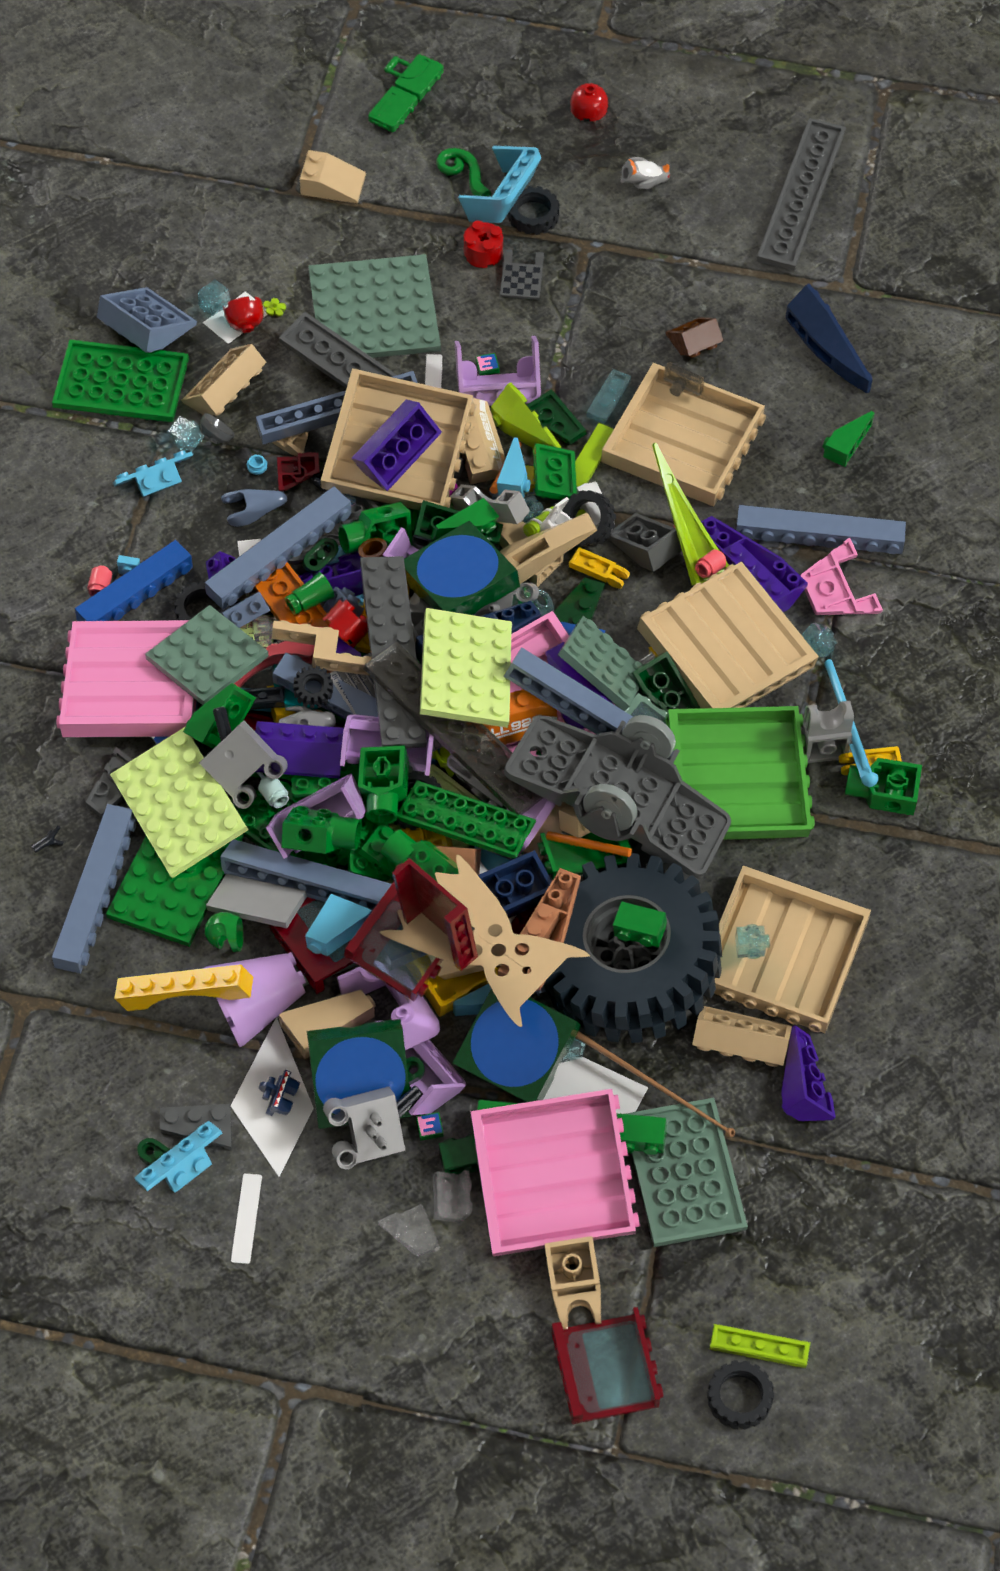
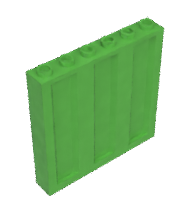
M798 706L668 709L665 722L675 736L676 745L674 750H680L673 764L676 765L682 780L729 814L731 825L723 840L809 836L811 830L814 829L815 821L814 816L810 815V809L812 808V797L808 795L810 777L806 775L805 771L808 759L807 755L803 753V747H805V735L801 734L803 716L799 714Z

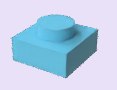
M119 555L117 560L118 571L121 575L126 574L140 564V558Z

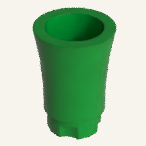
M319 572L308 582L285 597V602L290 611L296 615L322 602L334 599L335 595L326 577Z

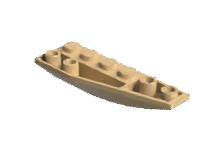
M585 513L514 542L500 552L517 569L521 584L595 533L597 528L590 515Z

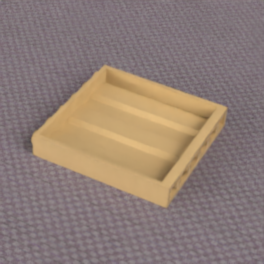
M653 363L604 445L601 462L663 486L652 444L656 443L683 493L688 497L714 507L717 500L722 499L725 492L724 487L730 485L733 471L739 469L742 455L746 456L749 450V442L755 440L758 426L764 424L766 418L764 414L765 406Z
M352 368L321 477L322 489L329 490L335 486L344 494L388 504L401 502L406 508L418 511L423 500L449 508L451 503L449 493L450 490L454 491L456 484L454 474L455 471L459 472L461 466L459 456L460 453H464L466 447L464 437L465 434L469 435L471 428L469 418L474 416L476 404L473 403V395ZM406 399L419 402L442 433L388 491H385L366 476L351 458Z
M742 562L736 565H729L722 573L710 576L706 582L695 584L690 591L679 593L672 601L661 603L652 612H645L640 617L637 627L638 631L657 655L666 651L669 653L700 708L746 707L812 669L819 657Z
M743 866L719 922L722 945V970L720 978H715L716 990L714 994L721 996L727 1001L742 1003L749 1009L756 1008L764 1011L769 1016L781 1017L791 1024L806 1026L813 1032L826 1033L869 921L871 910Z

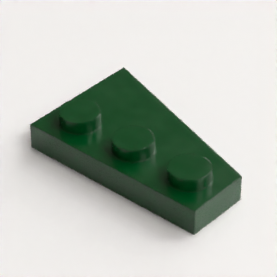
M552 389L526 405L531 412L535 411L538 414L542 428L547 427L552 435L569 445L587 434L586 429Z
M584 578L554 611L558 620L570 624H577L583 616L586 619L592 620L605 583Z

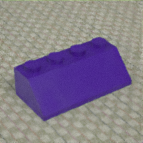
M406 399L351 459L366 476L385 491H388L436 440L442 431L419 402Z
M257 721L255 732L277 755L286 759L288 767L284 773L285 775L340 779L342 770L340 759L344 728ZM271 763V768L276 772H280L279 764ZM264 764L255 772L264 773Z

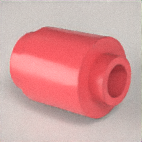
M713 549L697 561L695 570L702 578L710 577L726 566V557L719 550Z
M100 565L92 569L88 583V590L91 596H94L110 585L113 574L109 568Z

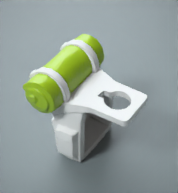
M567 497L554 507L551 506L542 511L536 518L530 519L523 527L524 534L529 537L573 519L562 511L569 499Z

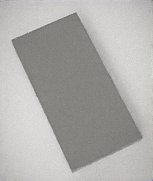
M226 874L206 904V907L211 912H229L240 916L242 919L288 928L307 895L306 891Z

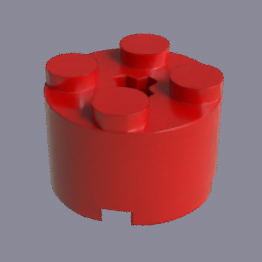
M477 220L466 229L464 233V256L469 264L478 268H488V265L493 263L496 265L500 262L503 256V233L499 226Z
M347 599L344 602L339 600L322 619L324 622L329 619L331 623L328 626L334 630H339L338 635L347 642L350 639L353 642L350 646L354 648L368 633L367 619L363 614L358 616L353 611L355 607Z

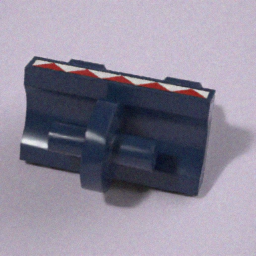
M285 1069L283 1075L278 1077L276 1085L274 1084L276 1081L274 1077H269L268 1082H260L259 1090L263 1092L262 1099L269 1100L270 1095H272L266 1114L272 1116L277 1112L288 1115L291 1111L293 1102L283 1098L284 1092L294 1096L300 1086L299 1081L290 1077L291 1071Z

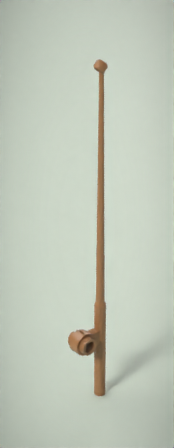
M578 1032L576 1038L723 1129L727 1137H734L735 1130L733 1128H726L581 1032Z

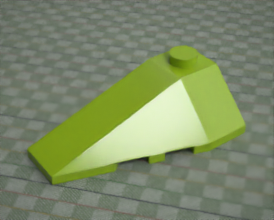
M511 382L508 383L491 406V414L495 426H498L504 433L513 438H518L519 441L532 448L535 443L561 448L547 427L542 428L538 414L535 411L531 412L526 406L527 399Z

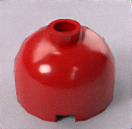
M582 84L574 90L571 96V112L579 120L584 121L585 118L590 119V121H597L607 113V94L597 84Z
M249 297L237 298L227 303L228 307L223 306L228 325L243 333L252 332L263 320L262 300L258 297H255V300H250Z

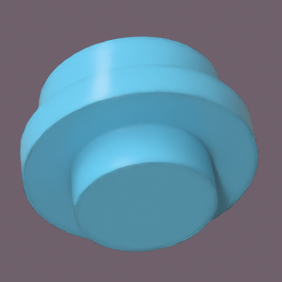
M253 455L247 461V469L252 474H262L267 469V461L261 455Z

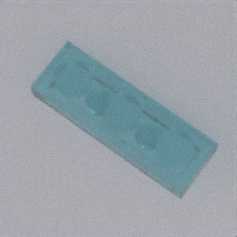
M612 369L589 407L587 417L605 424L631 382V376Z

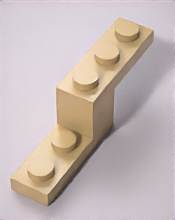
M274 620L271 639L315 645L312 668L316 669L317 665L320 666V669L325 668L329 671L373 676L370 656L359 657L349 653H336L339 630H334L330 627H314L309 624H294L285 620Z

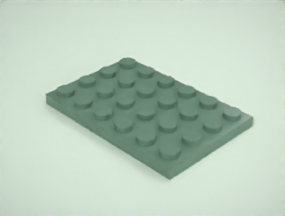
M714 1098L688 1102L721 1124ZM683 1104L625 1113L666 1118L667 1131L664 1154L649 1155L643 1151L631 1153L654 1247L747 1230L748 1225L723 1129Z

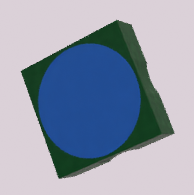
M470 520L404 558L407 585L418 597L425 600L431 609L474 615L484 606L498 601L520 587L517 569Z
M491 989L453 1064L525 1102L543 1100L554 1080L558 1065L567 1055L582 1025L529 997L520 1006L522 1027H519L508 1016Z
M400 1019L366 1023L357 1027H334L307 1031L319 1129L337 1127L329 1122L323 1111L325 1102L331 1098L343 1099L389 1086L395 1094L397 1102L409 1091L404 1035ZM341 1109L334 1110L331 1115L338 1114ZM410 1109L407 1112H405L400 1118L412 1117V1115L409 1113Z

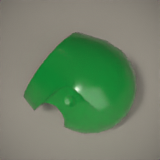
M219 912L211 916L205 925V936L208 942L213 947L221 949L224 941L228 939L234 953L240 952L243 946V923L241 917L229 912Z

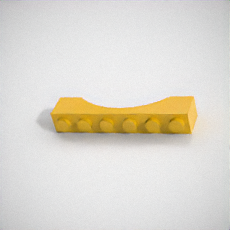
M239 964L124 977L117 980L114 999L127 1011L148 1009L151 1005L161 1000L178 996H209L227 1000L244 999L251 997L253 976Z

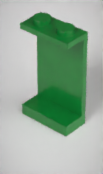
M592 832L581 837L630 848L628 839L612 841L601 838ZM540 833V842L537 843L540 856L544 855L546 860L544 868L548 875H551L552 881L560 868L577 875H582V865L590 861L593 862L597 871L605 869L604 857L609 855H615L617 865L627 863V857L547 840L545 833Z

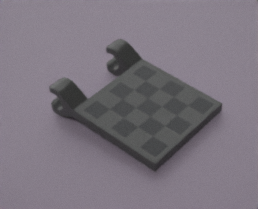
M505 249L500 297L539 300L544 252H536L534 265L512 263L513 250Z

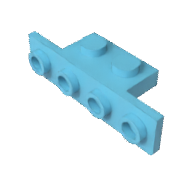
M183 450L175 453L174 458L167 460L165 457L155 461L154 466H140L135 469L136 472L129 475L128 472L116 476L117 480L113 482V485L115 487L135 479L142 497L179 484L182 481L175 464L191 458L193 453L192 451L186 453Z
M207 1121L135 1176L136 1182L148 1191L165 1178L169 1188L176 1193L212 1165L204 1147L222 1134L221 1130L210 1121Z

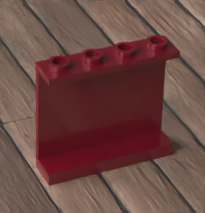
M409 858L404 863L399 864L394 872H392L404 922L409 924L420 913L427 917L448 936L454 965L462 971L478 957L468 908Z

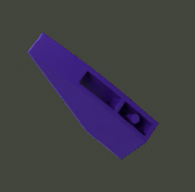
M713 516L701 521L719 551L725 555L727 563L729 565H736L742 562L782 612L789 610L808 586V583L780 556Z

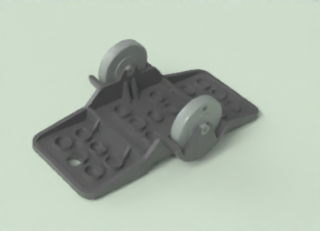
M547 716L535 717L504 768V774L511 781L558 806L565 802L574 807L578 820L593 834L612 841L632 838L643 844L640 850L652 856L660 857L663 862L670 866L672 863L679 865L685 874L693 875L695 878L703 877L731 825V818L726 811L682 780L676 765L673 764L680 752L678 749L674 750L676 745L675 736L665 723L651 716H634L627 723L622 720L615 733L611 731L596 735ZM539 750L541 756H533L530 751Z

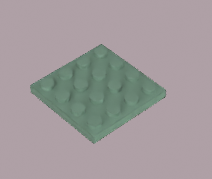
M209 605L148 651L145 656L146 660L204 705L228 685L234 684L269 657L268 650Z
M583 616L575 625L558 655L620 709L625 711L640 688L632 672L643 664L635 661L626 649L619 647L608 634L600 631L592 620L586 619Z

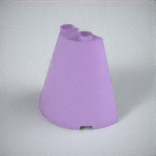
M292 952L204 967L213 968L241 964L253 976L250 998L227 1000L216 997L239 1047L244 1046L278 1017L279 1014L306 993L303 984L306 983L301 970L296 972L294 965H297Z

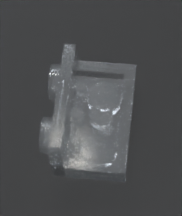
M263 615L252 621L256 642L272 640L274 620L278 621L275 616ZM277 640V644L284 642L283 640Z
M463 1170L459 1175L444 1172L433 1174L435 1220L461 1223L470 1216L472 1212V1202L470 1201L472 1183L469 1179V1171Z

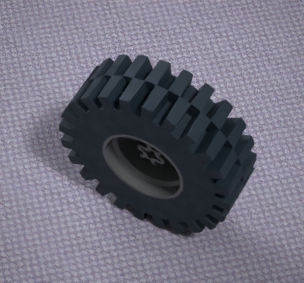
M631 853V856L627 857V866L618 868L615 855L605 856V871L600 873L596 870L593 862L590 861L582 865L584 880L580 881L564 941V944L584 950L590 956L567 958L546 979L544 983L546 993H550L552 1004L558 1012L564 1009L565 1016L578 1023L582 1020L585 1033L596 1037L600 1028L604 1027L608 1041L619 1042L621 1030H629L632 1043L643 1042L642 1029L651 1027L655 1039L666 1036L665 1022L669 1020L679 1030L687 1024V1009L696 1016L704 1009L703 995L712 998L716 990L715 978H720L722 945L719 921L716 910L713 911L710 895L707 891L701 893L700 883L693 875L684 881L682 867L675 863H672L665 873L660 857L651 856L647 867L641 868L639 855ZM621 901L666 913L667 926L659 947H647L639 942L632 940L623 941L614 936L613 923ZM599 942V943H601V944L607 946V948H606V947H597L596 945H597V943ZM651 949H656L657 951H656V952H650L649 950H651ZM607 958L612 959V960L609 961V962H605V961H604V960L607 959Z

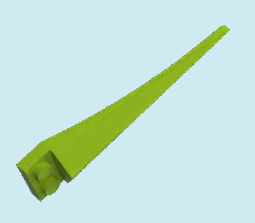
M653 443V451L691 584H702L709 577H700L695 570V565L700 558L711 550L719 549L690 505L658 445ZM727 561L726 566L720 571H718L716 574L722 573L729 566Z

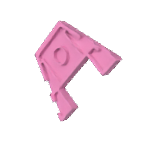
M850 538L800 575L808 583L805 593L815 615L880 614L883 610L875 593L856 600L853 597L839 563L854 559L858 555Z

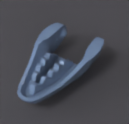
M243 489L225 493L221 497L222 502L226 504L245 498L246 509L227 517V522L232 526L251 524L266 513L287 502V496L283 492L274 490Z

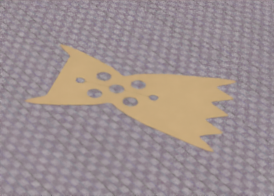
M456 855L459 873L446 874L436 872L437 882L468 908L471 926L475 928L473 933L475 944L482 947L481 955L469 965H480L484 968L486 979L503 1009L516 1025L522 1027L520 1006L567 958L588 957L590 955L584 950L561 942L532 935L514 934L507 914L498 899L461 856ZM398 910L397 913L403 925V930L380 931V934L391 940L439 959L454 962L448 936L422 913L407 924L404 922L402 910ZM493 924H498L502 927V933L496 937L490 936L488 928ZM520 943L527 944L529 952L523 956L517 955L515 953L516 945ZM496 944H502L505 946L506 952L502 956H494L491 948ZM499 964H505L509 967V972L505 976H498L494 972L495 967ZM528 966L531 968V972L524 974L522 969Z

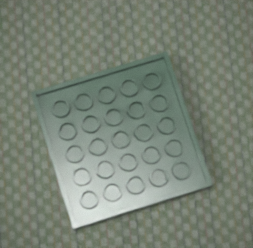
M426 254L308 265L315 319L370 357L376 358L441 351Z

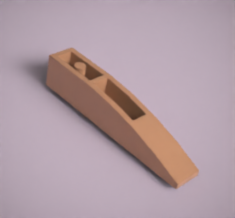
M560 868L520 934L564 943L581 876ZM520 943L515 947V953L519 956L526 955L529 952V946L525 943ZM502 964L498 970V976L507 975L509 967ZM526 966L522 969V972L529 974L531 968ZM543 984L536 991H539Z

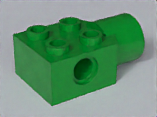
M401 502L361 511L358 521L339 525L338 537L342 550L345 554L358 552L360 545L371 538L384 539L388 548L401 527L405 529L412 545L411 512Z
M405 746L362 747L360 749L358 787L363 800L367 801L366 818L372 823L390 824L395 822L398 815V802L407 798L409 757Z
M878 758L870 767L872 772L878 775V782L873 787L865 786L861 781L857 766L850 765L845 795L865 798L871 809L914 816L922 765Z
M306 806L293 807L282 824L281 848L324 854L340 848L357 850L361 838V819L342 817L328 809L311 810Z
M401 829L394 832L381 849V855L396 867L410 858L435 881H437L436 872L446 874L459 873L457 863L434 844L423 840L416 842Z

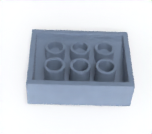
M147 287L100 295L97 318L103 321L105 325L116 330L118 334L126 337L131 343L139 346L144 352L151 353L165 348L197 325L196 320Z

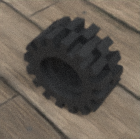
M312 665L308 666V670L305 667L302 668L301 673L298 671L296 677H294V696L299 704L303 702V706L306 708L308 704L312 709H314V705H317L318 708L322 707V703L326 705L333 693L331 674H327L325 668L321 671L320 666L317 665L316 669H312ZM309 681H318L322 688L318 693H309L306 691L305 685Z

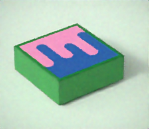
M495 353L475 356L480 376L500 373Z
M439 1112L416 1116L421 1141L444 1137Z

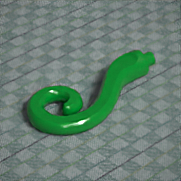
M449 148L443 150L438 155L436 164L440 172L446 175L461 173L464 168L463 160L470 169L469 187L472 195L491 197V191L481 182V171L477 159L470 152L460 148ZM456 158L454 160L455 166L450 167L445 164L448 159Z

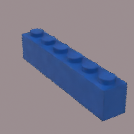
M174 540L75 608L77 621L120 620L124 614L132 609H136L143 601L155 596L159 590L171 585L181 575L187 574L193 568L191 554Z

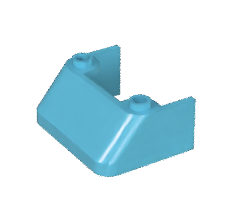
M493 146V152L502 172H508V174L492 197L459 195L458 199L469 222L480 220L487 223H500L504 220L533 177L541 160V155L537 148Z

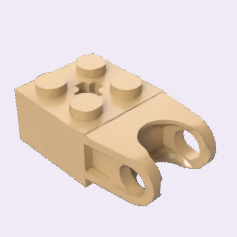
M593 1237L544 1243L552 1296L563 1329H568L569 1313L577 1306L588 1308L595 1319V1324H601V1289ZM574 1264L576 1269L570 1270L569 1265Z

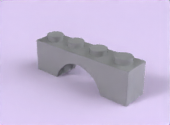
M461 484L450 496L455 510L458 511L485 498L499 515L497 522L518 524L530 512L520 491L504 490L496 500H492L485 496L476 486Z

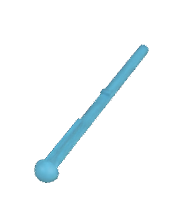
M828 659L824 662L839 704V702L847 700L833 661ZM853 721L851 730V741L853 744H849L862 783L867 787H873L878 782V775L873 773Z

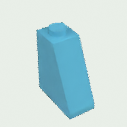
M330 894L305 935L307 948L315 954L330 955L355 936L372 910Z

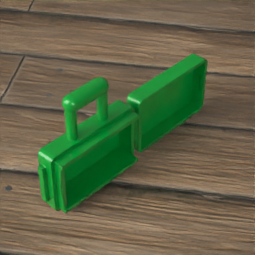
M420 54L411 63L394 56L385 66L384 71L398 77V79L395 81V86H392L368 114L369 122L388 131L395 132L400 125L404 124L406 117L411 112H414L418 101L420 102L427 92H430L431 87L436 81L440 80L444 72L443 64ZM398 63L407 67L402 74L393 70Z

